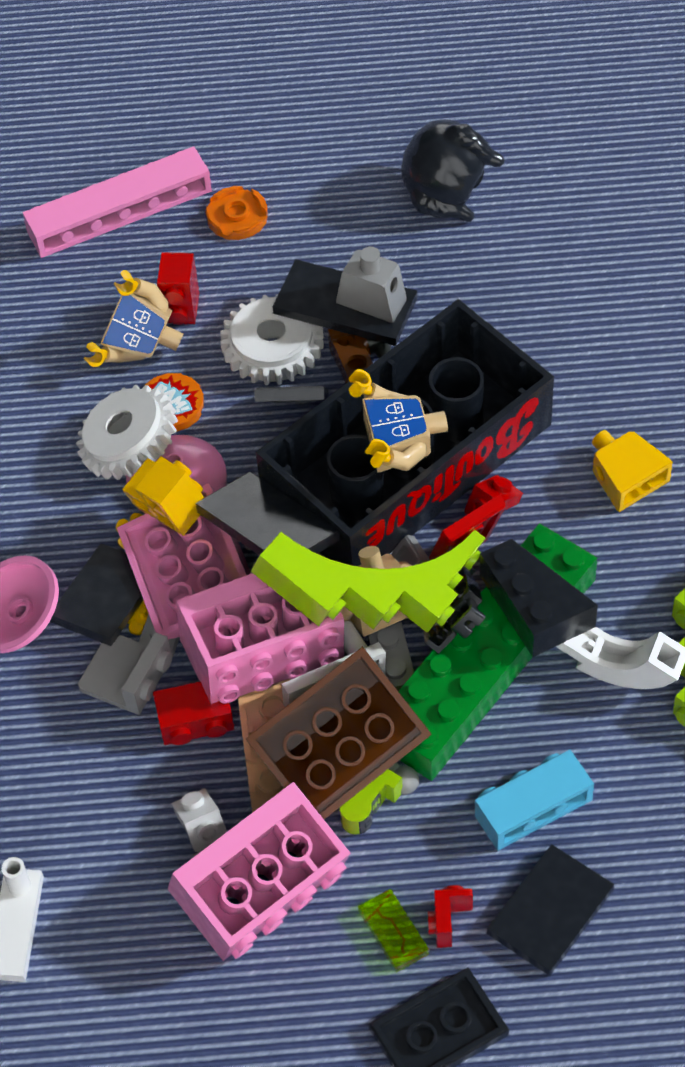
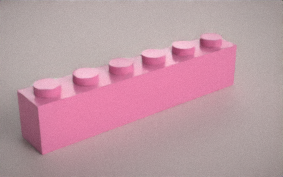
M193 146L23 212L27 233L40 257L43 258L212 192L210 173Z

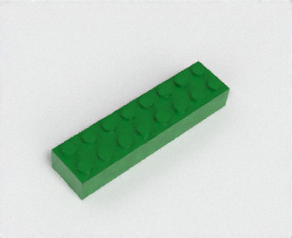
M540 523L521 544L524 549L583 594L596 580L598 557ZM487 586L481 592L482 602L478 605V610L486 615L484 621L479 626H475L472 629L473 632L464 639L457 634L440 653L433 650L398 691L432 734L401 758L400 761L412 767L430 781H433L532 659V655Z

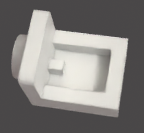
M205 788L198 792H190L184 795L182 799L171 803L177 818L188 834L195 852L205 849L227 832L219 808Z

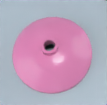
M171 435L172 443L167 446L164 455H161L163 458L171 463L178 460L186 465L192 472L190 478L194 479L201 486L209 483L215 492L226 486V466L221 454L215 447L205 440L194 436ZM126 475V484L132 477Z
M15 556L0 562V653L16 651L32 642L47 627L55 612L59 596L56 575L45 562L36 557Z

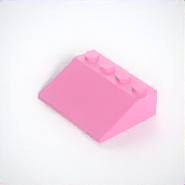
M209 483L202 486L203 491L201 493L204 498L215 492ZM147 513L117 527L155 632L167 636L168 640L180 637L176 600L251 574L239 542L201 515L184 536Z

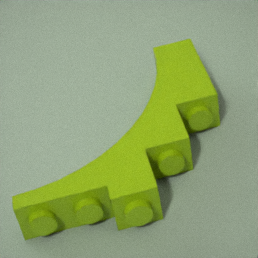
M474 530L455 548L435 559L403 568L377 569L352 566L328 559L301 546L280 532L260 554L251 572L317 626H320L327 616L334 620L341 610L346 607L374 630L382 619L389 623L399 610L428 633L435 623L442 627L455 611L450 605L458 596L454 589L463 579L459 572L463 567L470 570L478 561L481 552L477 549L486 538Z

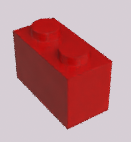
M161 252L157 286L167 299L168 306L172 310L167 323L176 325L196 324L200 293L194 253Z
M201 681L153 692L164 746L169 744L184 745L192 739L205 736L212 738L220 737L228 731L235 730L230 703L224 704L218 701L211 704Z

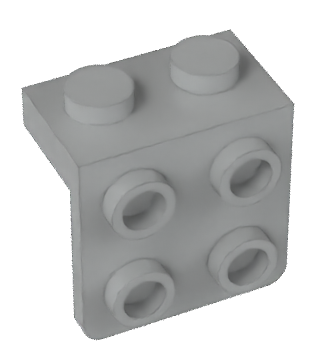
M155 632L148 645L119 635L112 646L101 643L78 682L80 691L140 715L147 701L152 698L156 685L163 673L168 670L172 662L173 654L170 651L168 637Z

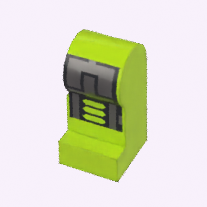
M388 769L340 807L343 829L351 834H362L369 830L373 821L372 816L387 798L395 803L400 797L403 787L402 777Z

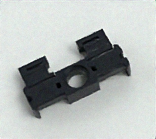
M463 567L459 572L463 579L454 589L458 596L450 605L455 611L451 615L452 617L447 620L448 622H445L441 628L436 626V632L432 628L428 633L423 630L425 644L437 653H440L457 634L464 639L473 632L472 629L475 626H479L486 617V615L478 610V605L482 602L479 584L472 580V575L476 572L474 568L468 570L466 567Z

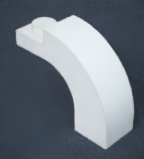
M596 627L556 646L578 660L575 668L599 680L634 689L660 688L677 681L685 663V647L661 632L645 640L630 641L611 636Z

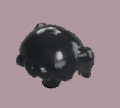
M440 119L427 123L413 135L404 151L401 175L404 185L410 193L411 202L419 213L436 218L452 217L471 222L474 218V213L465 203L469 199L472 190L481 183L485 165L501 167L505 160L469 124Z

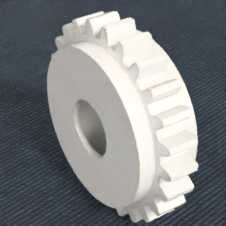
M278 294L275 297L269 298L267 295H263L262 299L258 300L251 298V303L247 305L239 304L240 311L230 312L231 320H224L225 330L220 332L222 353H224L225 362L230 363L233 372L239 370L240 378L243 379L250 376L252 383L261 380L264 381L265 385H268L270 382L276 381L278 385H281L282 380L286 379L292 382L295 375H306V366L309 368L315 367L314 359H320V349L324 348L323 327L273 314L272 306ZM269 338H278L274 341H267Z
M137 385L130 389L124 387L120 391L111 393L108 397L101 400L93 410L91 409L87 419L83 420V429L78 431V435L82 439L76 442L80 449L77 453L81 457V461L97 477L102 475L106 480L112 475L116 480H120L122 476L126 475L132 477L147 458L155 462L161 455H164L165 449L172 443L170 439L171 434L177 431L173 424L178 422L177 417L174 415L176 409L167 396L156 387L152 390L148 385H145L142 389Z

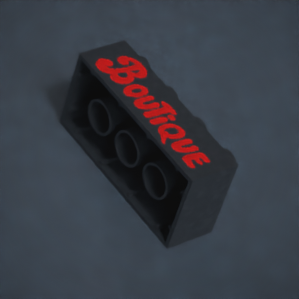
M459 299L364 370L370 375L372 383L389 391L420 397L424 414L445 412L448 431L430 435L431 453L410 470L402 471L391 468L377 473V469L371 465L370 460L373 455L365 453L370 443L363 420L362 399H364V394L360 397L351 396L349 387L353 383L350 381L256 451L260 479L339 530L340 540L320 552L326 558L352 566H360L361 562L358 553L365 547L377 546L381 556L390 554L406 535L412 536L473 488L475 484L487 477L551 426L554 376Z

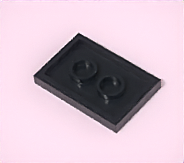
M101 543L57 602L50 622L112 646L143 602L142 594L126 552Z
M551 844L489 925L487 935L551 976L613 892L614 884Z
M469 967L368 1024L369 1030L392 1067H455L509 1036L508 1027Z

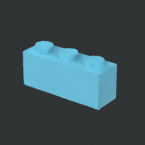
M571 749L560 755L555 753L544 759L538 767L530 771L522 770L516 773L504 785L484 790L475 799V817L497 851L592 801L594 783Z

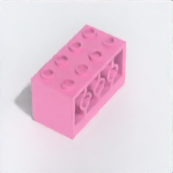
M253 573L176 600L180 641L211 704L218 701L224 704L231 703L242 695L253 691L266 690L275 683L286 679H294L308 671L344 657V617L341 612L334 620L327 616L320 626H317Z
M292 782L173 872L168 891L223 961L231 955L238 959L253 947V942L257 939L256 935L261 931L265 936L269 935L283 923V919L288 915V910L292 908L295 913L313 899L312 896L317 892V888L320 885L326 890L342 877L341 874L347 869L344 863L351 853L297 785ZM288 852L294 853L297 857L291 856ZM257 874L266 876L269 881L260 879ZM227 897L237 899L239 904L229 902Z

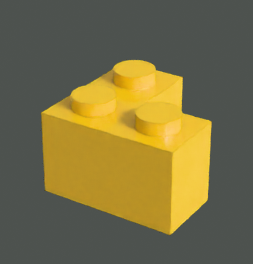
M162 456L156 462L147 458L122 489L134 506L182 536L188 532L199 518L200 514L197 513L196 503L204 499L201 493L203 487L190 478L191 470L178 460L171 463Z

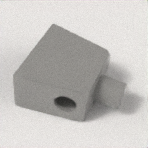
M369 246L362 250H356L343 269L336 303L393 323L407 300L399 265L394 261L380 257V251L375 247Z

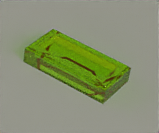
M391 888L358 906L359 914L396 973L429 955L428 946Z

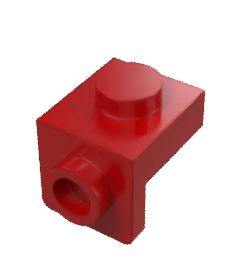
M495 475L474 485L464 512L465 514L471 513L499 494L507 503L505 508L507 510L519 504L523 492L514 487L507 478Z
M450 885L442 890H434L435 911H428L429 934H436L437 948L452 947L451 912L473 910V890L471 888L464 889L458 885Z

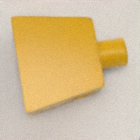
M603 430L593 438L592 445L598 450L594 454L593 473L618 512L670 482L673 464L671 459L637 433L629 431L615 440L607 430Z

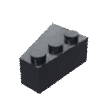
M513 539L480 553V577L532 657L596 628L598 605Z

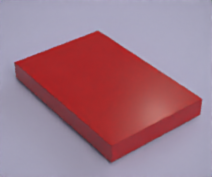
M497 495L442 530L429 559H435L449 552L463 542L474 530L486 538L484 542H486L506 508L507 503L501 495Z

